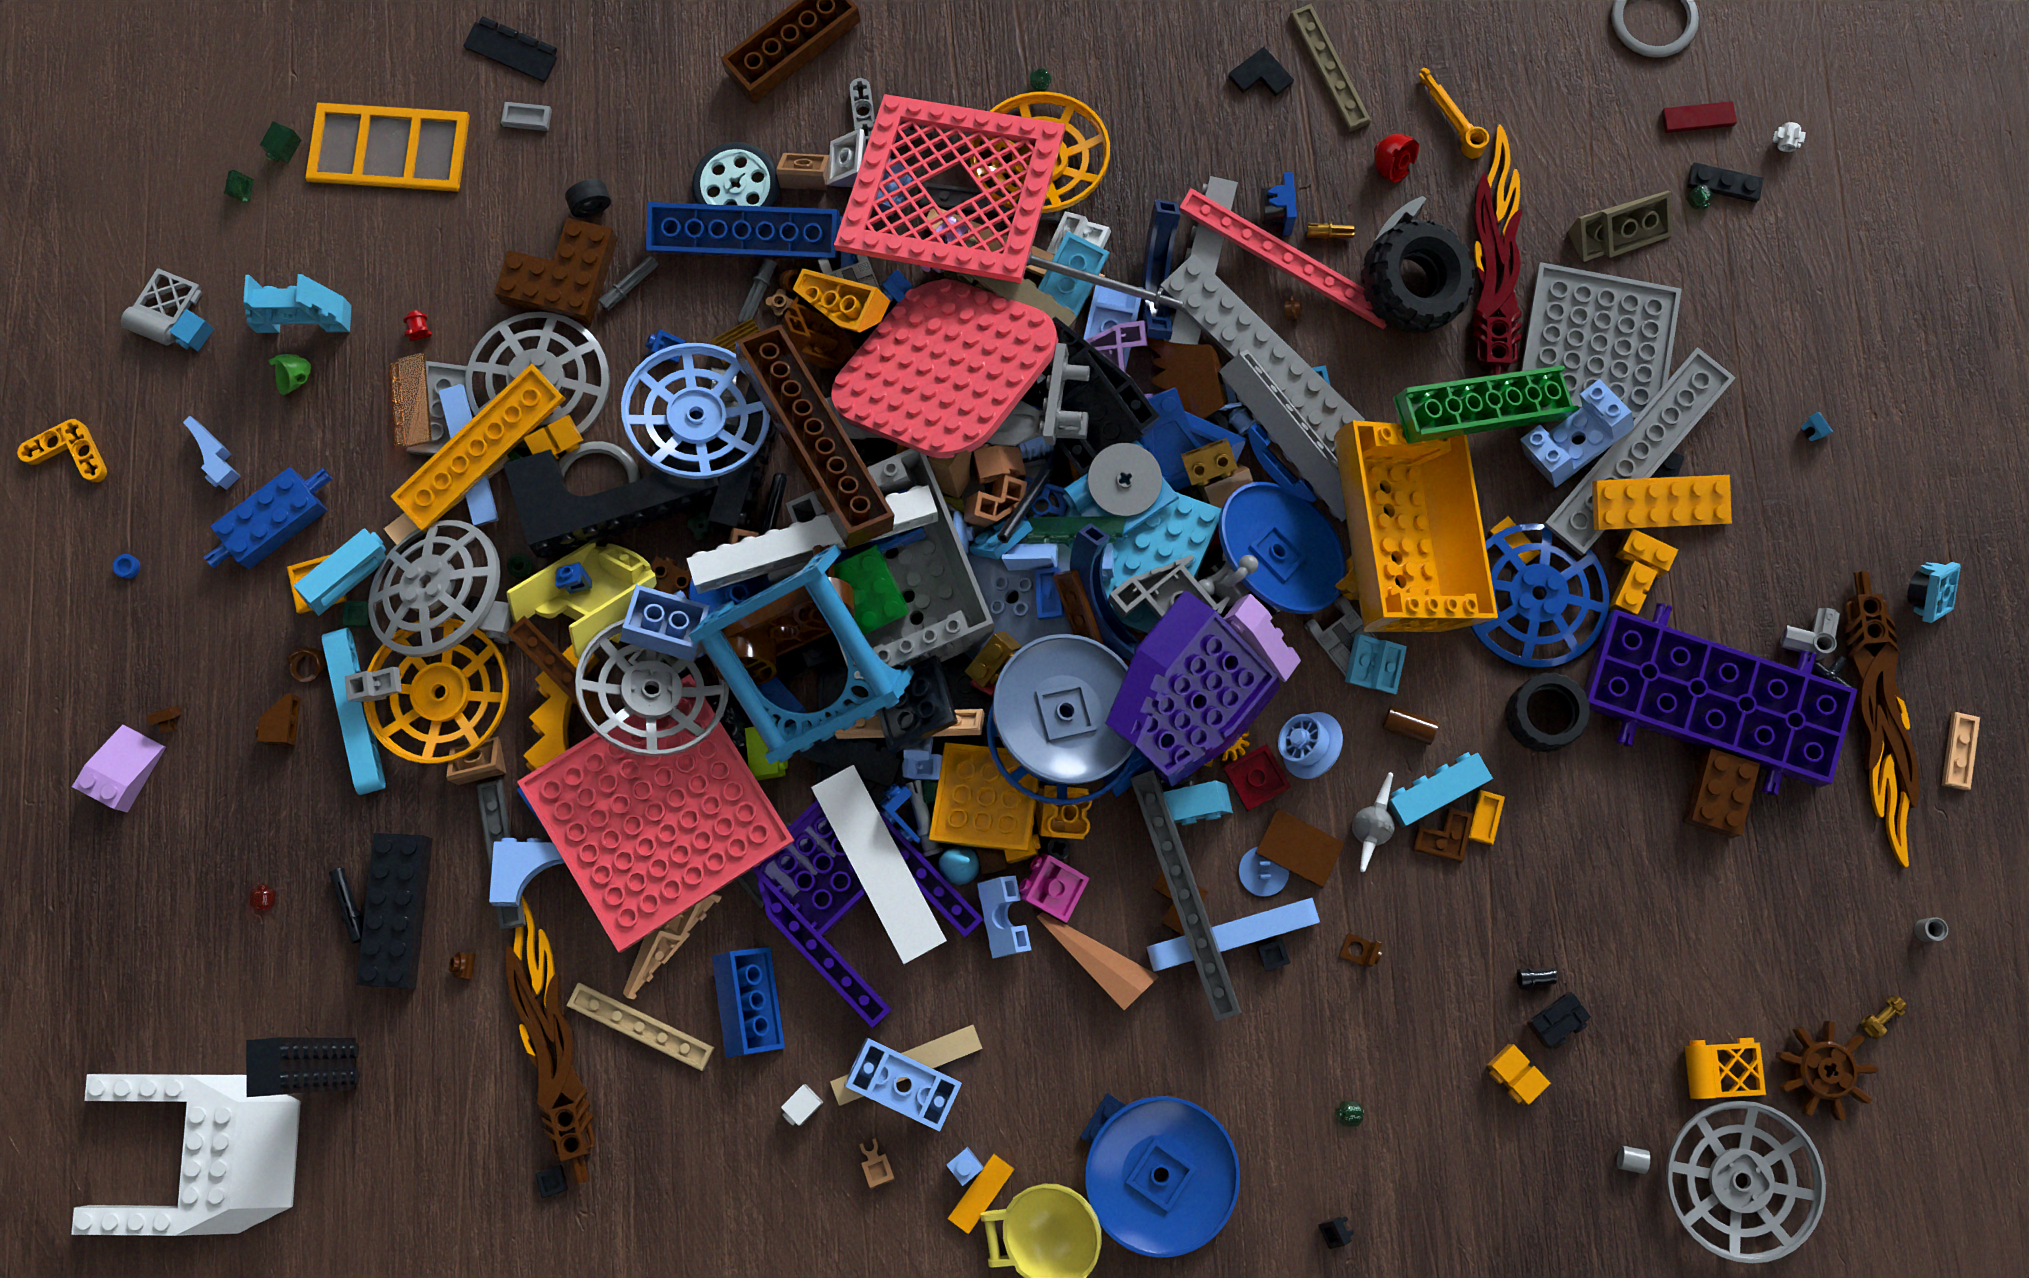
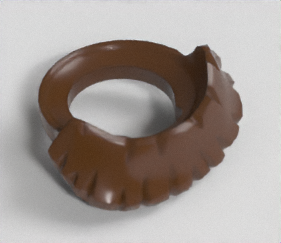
M295 648L286 657L290 663L289 670L291 675L300 682L315 680L321 673V670H324L327 666L325 653L316 648ZM306 655L312 657L315 664L314 673L307 678L302 677L297 670L299 661Z

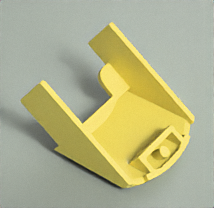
M587 543L508 590L507 598L514 623H517L523 616L528 619L534 614L551 619L563 613L576 620L569 625V632L574 656L580 659L588 643L599 632L611 624L626 618L636 584L654 589L657 582L650 564L637 553L608 543L606 547L596 546V543ZM580 562L592 580V588L569 594L565 588L558 589L556 586L557 568ZM621 632L613 635L608 640L619 643Z

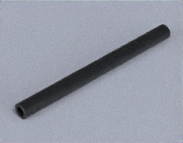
M1059 445L1056 446L997 535L1000 542L1008 543L1062 461L1065 453Z

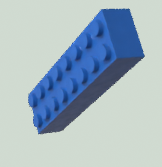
M647 202L646 250L651 253L814 260L827 258L828 260H839V251L835 250L834 243L840 228V212L837 209Z

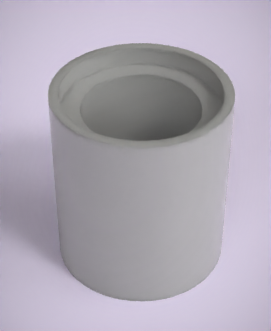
M1940 918L1921 919L1915 924L1914 933L1923 942L1940 941L1947 936L1948 926ZM1929 924L1934 928L1933 936L1928 932Z
M1623 1145L1619 1148L1617 1156L1618 1169L1641 1174L1648 1172L1650 1166L1649 1151Z

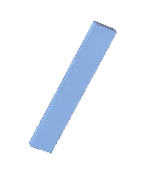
M462 384L439 390L451 439L472 420L465 388ZM486 474L465 494L472 523L475 527L499 520Z

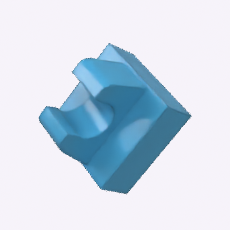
M1820 412L1810 416L1801 426L1802 430H1806L1809 427L1815 429L1814 435L1808 438L1810 441L1827 437L1833 433V430Z

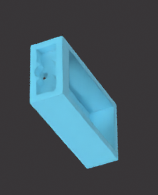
M364 528L293 586L301 599L319 616L381 565L386 558L384 553L386 548L382 545L383 541L375 532L370 534Z

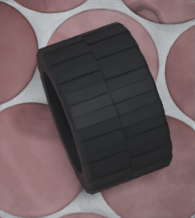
M1542 673L1530 678L1512 693L1510 701L1507 703L1506 720L1509 731L1512 732L1513 737L1522 746L1536 752L1557 751L1569 745L1583 734L1584 729L1587 728L1591 711L1589 710L1590 703L1587 700L1585 691L1581 689L1575 680L1573 681L1568 676L1559 675L1558 673ZM1535 692H1551L1564 702L1568 711V724L1566 729L1560 734H1544L1531 724L1526 707L1529 697Z

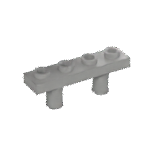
M1056 343L1055 355L1050 362V367H1053L1052 375L1047 376L1046 384L1049 396L1044 398L1043 412L1046 413L1045 421L1040 423V436H1043L1046 445H1056L1057 431L1060 426L1082 427L1083 412L1061 411L1064 383L1067 379L1088 381L1090 368L1089 366L1068 365V349L1066 344Z

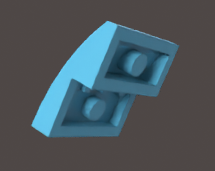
M1355 634L1345 682L1377 691L1397 694L1407 646Z

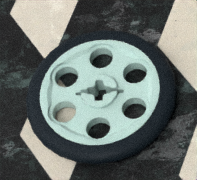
M738 142L722 144L708 152L697 165L692 180L694 200L696 204L726 205L728 202L734 201L739 206L773 207L780 188L776 174L777 168L766 152L756 146ZM737 158H745L747 160L746 166L743 168L736 167L735 161ZM716 165H723L725 171L721 175H715L712 172L713 168ZM756 172H762L765 177L763 181L756 183L752 181V175ZM733 181L736 182V183L739 182L740 185H741V187H740V188L734 187V188L732 189V184H731V183H732ZM711 187H718L720 189V193L716 197L708 196L707 192ZM757 194L760 197L759 202L754 205L748 204V196Z

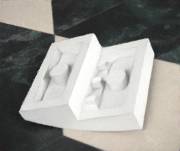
M1065 211L1047 252L1056 254L1067 231L1104 249L1111 230L1107 226L1088 222L1085 216Z

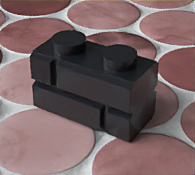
M1566 992L1527 1021V1024L1545 1048L1553 1046L1556 1049L1567 1042L1565 1036L1572 1031L1577 1034L1588 1026L1586 1021L1591 1016L1581 1005V1002L1574 993Z

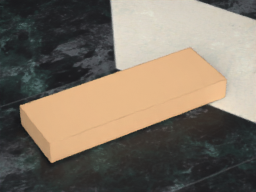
M1958 712L1951 713L1942 778L1943 786L1965 791L1971 789L1980 717Z

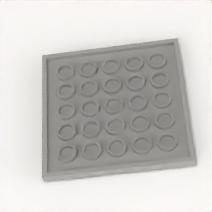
M1540 262L1537 267L1520 371L1564 365L1565 370L1562 371L1568 392L1573 406L1578 405L1579 409L1582 407L1580 393L1600 379L1631 410L1634 420L1668 381L1682 289Z

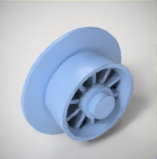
M1323 712L1299 714L1292 717L1285 723L1278 738V748L1283 756L1286 768L1293 775L1302 779L1316 778L1328 771L1336 762L1343 743V734L1339 723L1334 717Z

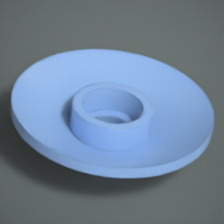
M955 511L953 523L965 553L968 555L970 541L975 539L973 526L968 527L967 522L963 521V515L960 511Z

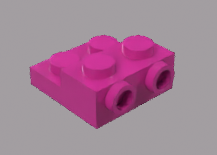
M1041 853L1040 857L1036 856L1030 865V869L1033 871L1029 879L1025 878L1019 886L1020 898L1067 923L1090 878L1056 858Z

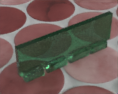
M1126 516L1029 517L1028 522L1033 530L1024 538H1027L1028 544H1045L1046 538H1049L1050 544H1070L1071 538L1075 540L1079 530L1092 523L1110 536L1108 543H1117V537H1123Z

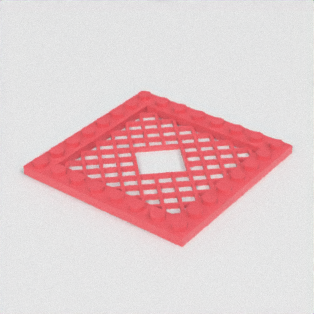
M884 94L834 243L835 250L1022 283L1064 137L1065 124ZM918 125L928 126V127H926L925 129L921 130V129L918 127ZM913 126L917 133L906 137L902 131ZM940 129H946L951 131L943 134V132ZM935 130L939 137L929 141L925 134ZM962 132L970 133L973 135L966 138ZM899 134L903 140L895 143L897 135ZM958 134L962 140L952 145L947 138ZM985 136L994 137L995 139L988 141ZM921 137L925 144L915 149L911 142ZM980 137L985 144L975 149L970 142ZM1008 140L1018 141V143L1011 145ZM944 141L948 148L937 152L933 146ZM1003 141L1008 148L997 152L993 146ZM907 145L911 151L900 156L896 149ZM966 145L970 152L960 156L956 149ZM1026 145L1030 152L1020 156L1016 149ZM929 148L934 155L923 160L919 153ZM989 149L993 156L983 160L978 153ZM893 152L896 159L889 162L891 153ZM952 152L956 159L946 164L942 156ZM1011 152L1016 159L1006 164L1001 157ZM915 155L919 163L909 167L905 160ZM975 156L979 163L969 168L964 161ZM1029 158H1031L1030 164H1029V167H1028L1027 164H1026L1024 161L1027 160V159H1029ZM938 160L942 166L931 171L927 164ZM998 160L1002 167L991 171L987 164ZM901 163L905 170L894 175L890 168ZM960 163L982 193L942 213L921 183ZM1021 164L1025 171L1014 175L1010 168ZM923 167L928 174L917 179L913 172ZM983 167L988 174L977 179L973 172ZM885 171H887L890 178L882 181ZM1006 171L1011 178L1000 183L996 176ZM909 174L913 181L903 186L898 179ZM1026 176L1024 184L1022 185L1019 179ZM992 179L996 186L986 190L981 183ZM895 182L899 189L888 194L884 187ZM1015 183L1019 190L1009 194L1004 187ZM918 186L922 193L911 198L907 190ZM880 189L884 196L876 200ZM1000 190L1005 197L995 202L990 195ZM903 193L907 200L896 205L892 198ZM1020 195L1017 205L1013 199ZM926 197L930 204L919 209L915 202ZM986 197L990 205L980 210L976 202ZM889 201L893 208L882 213L878 205ZM1009 201L1014 209L1003 213L999 206ZM911 205L916 212L905 217L901 209ZM972 205L976 212L965 217L961 210ZM873 208H874V210L876 211V213H877L878 215H877L876 217L870 219L871 214H872V211H873ZM934 209L939 216L928 221L924 213ZM995 209L999 216L989 221L984 214ZM897 212L901 219L890 224L886 217ZM957 213L962 220L951 225L947 217ZM1014 215L1013 222L1011 224L1007 218ZM919 216L924 224L913 228L909 221ZM980 217L985 224L974 229L970 221ZM882 220L887 227L876 232L871 225ZM942 220L947 228L936 232L932 225ZM1004 221L1008 228L998 233L993 225ZM905 224L910 231L899 236L894 229ZM966 224L970 232L960 237L955 229ZM928 228L933 235L922 240L917 233ZM989 228L993 236L983 241L978 233ZM951 232L956 239L945 244L940 237ZM1009 234L1007 242L1005 243L1002 237ZM974 236L979 243L968 248L964 241ZM998 240L1002 248L991 252L987 245Z

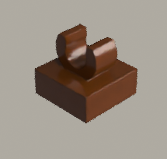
M176 705L154 711L146 715L149 725L158 723L161 734L177 729L173 718L181 715L179 706Z

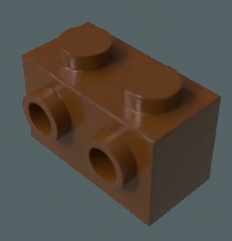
M656 556L651 565V570L655 573L657 582L654 590L672 595L681 590L689 599L688 590L692 577L690 568L686 567L683 570L677 567L678 563L668 557L661 559Z

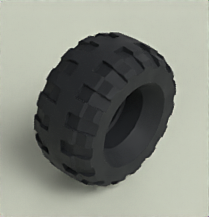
M1414 219L1394 226L1373 242V246L1367 251L1364 258L1365 262L1363 265L1365 268L1361 270V283L1365 284L1366 290L1363 291L1366 302H1371L1374 308L1371 311L1377 318H1383L1386 320L1385 324L1395 330L1402 329V331L1409 334H1418L1436 330L1454 320L1464 311L1469 303V296L1473 293L1475 280L1472 279V274L1475 273L1474 262L1469 260L1467 253L1470 251L1465 243L1461 244L1457 239L1458 234L1449 228L1445 230L1443 224L1431 220L1425 222V220ZM1404 259L1417 263L1425 271L1429 281V291L1426 298L1412 294L1404 285L1401 277V265Z

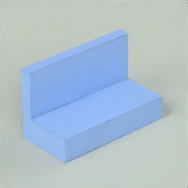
M1057 543L1015 544L1007 551V554H1002V560L1008 571L1057 567L1059 547Z

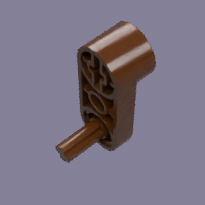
M814 546L812 558L831 546ZM833 562L825 573L852 618H854L853 587L841 579L834 578ZM804 585L721 629L756 686L774 679L777 673L778 656L833 632ZM716 667L717 676H718L721 680H723L724 682H726L725 679L723 678L722 674L720 673V671H719L718 668Z

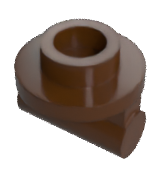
M457 952L454 957H451L449 971L452 972L453 977L472 979L476 954Z

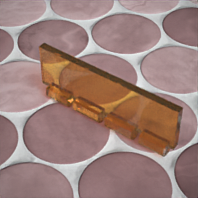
M422 352L398 358L397 362L389 364L390 381L394 382L391 383L392 403L396 404L392 406L393 424L398 426L394 428L395 445H403V447L408 448L432 442L425 353Z

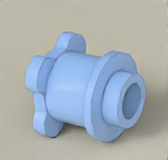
M1237 407L1228 415L1230 418L1228 424H1232L1238 431V435L1243 437L1248 433V429L1255 420L1248 415L1246 407L1243 409Z

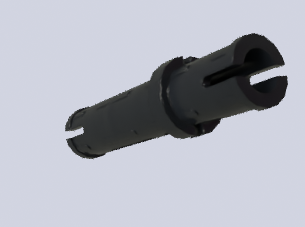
M345 868L334 869L329 872V876L331 877L343 915L341 921L346 925L350 942L355 944L361 942L363 926L360 920L362 914L361 911L357 910Z

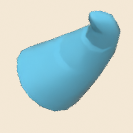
M961 845L946 849L938 861V869L941 876L950 884L955 885L967 884L974 880L980 868L977 854L970 848Z

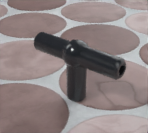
M1838 656L1829 669L1815 659L1812 670L1824 679L1853 688L1837 676L1847 662L1844 656Z

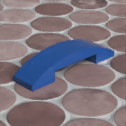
M1255 421L1248 429V436L1260 464L1284 489L1297 497L1314 502L1318 496L1314 493L1313 486L1302 477L1297 480L1267 447L1271 439L1268 437L1267 432Z

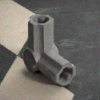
M1818 608L1815 612L1812 632L1786 626L1780 639L1781 648L1797 652L1810 651L1809 655L1812 652L1817 655L1816 660L1824 659L1836 648L1835 635L1840 613L1830 608ZM1817 642L1822 643L1825 646V650L1820 649Z

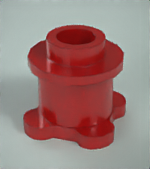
M415 310L408 312L407 316L403 318L408 329L404 334L406 337H409L410 341L432 336V331H428L426 325L427 315Z

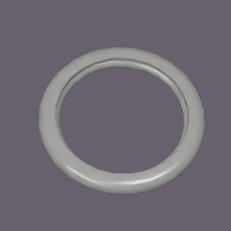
M1627 0L1614 1L1611 12L1613 28L1621 42L1633 52L1654 58L1666 57L1678 53L1694 39L1699 23L1695 1L1680 0L1687 13V26L1679 39L1665 46L1644 44L1627 31L1623 21V9Z
M604 441L580 444V448L568 454L566 453L559 460L564 477L568 467L576 459L590 453H604L616 458L624 466L628 474L629 483L641 480L639 469L634 459L624 449Z

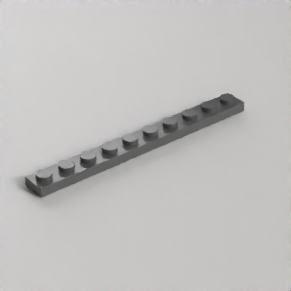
M1154 770L1132 777L1130 779L1215 1021L1240 1014L1242 1012L1159 777Z

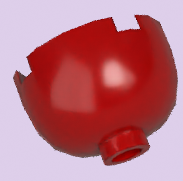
M1401 133L1391 134L1382 141H1379L1374 149V166L1378 173L1394 183L1404 179L1410 172L1406 170L1409 164H1415L1417 160L1419 143L1414 138Z

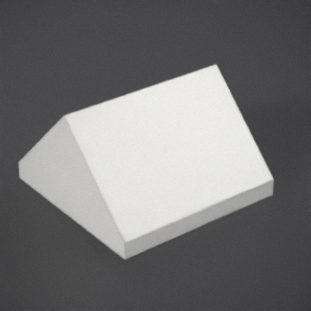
M857 129L830 141L827 185L837 187L854 186L867 146L863 129Z

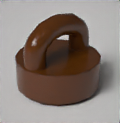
M791 268L783 271L780 275L779 287L786 292L796 293L793 287L801 272Z

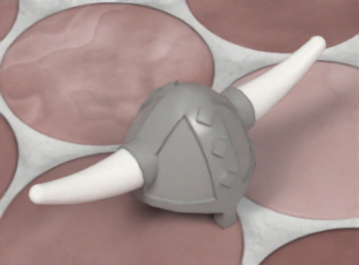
M1391 772L1388 773L1374 805L1362 809L1352 821L1353 834L1363 843L1361 872L1366 871L1375 846L1387 842L1395 829L1393 818L1387 811L1388 797L1393 773Z

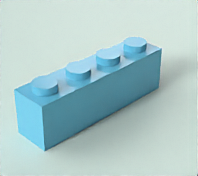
M1467 752L1455 759L1457 764L1451 767L1445 764L1434 770L1435 776L1427 779L1426 775L1413 781L1414 787L1406 791L1402 787L1391 793L1392 799L1387 804L1401 828L1492 780L1493 777L1479 753L1477 752L1471 756Z

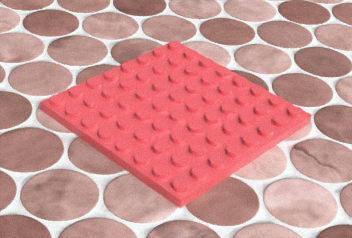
M691 674L681 679L682 687H696ZM681 697L677 709L688 716L695 705L696 697ZM705 697L702 708L693 721L703 729L707 728L715 715ZM632 714L623 721L633 728L646 731V719ZM669 715L656 719L657 731L670 729L679 724ZM720 721L710 735L699 744L684 752L669 756L650 757L635 755L616 748L594 733L517 781L619 953L795 842ZM615 727L607 733L610 737L625 745L647 750L646 738L631 735L619 727ZM684 729L675 735L657 738V750L679 747L692 741L697 736Z

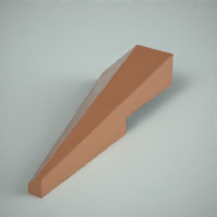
M1041 912L1036 917L1123 1011L1159 977L1152 971L1044 912Z

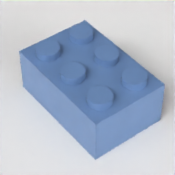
M636 584L622 627L620 641L694 662L699 641L693 643L689 634L707 616L710 605Z

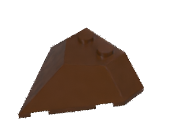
M799 294L782 319L787 335L804 363L816 364L821 368H829L836 371L842 369L864 343V340L858 334L854 335L846 329L840 328Z

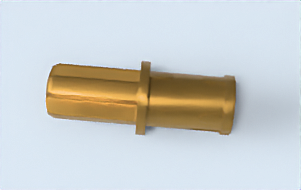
M1308 222L1307 238H1326L1328 241H1331V238H1354L1355 227L1352 225H1332V222H1329V224Z

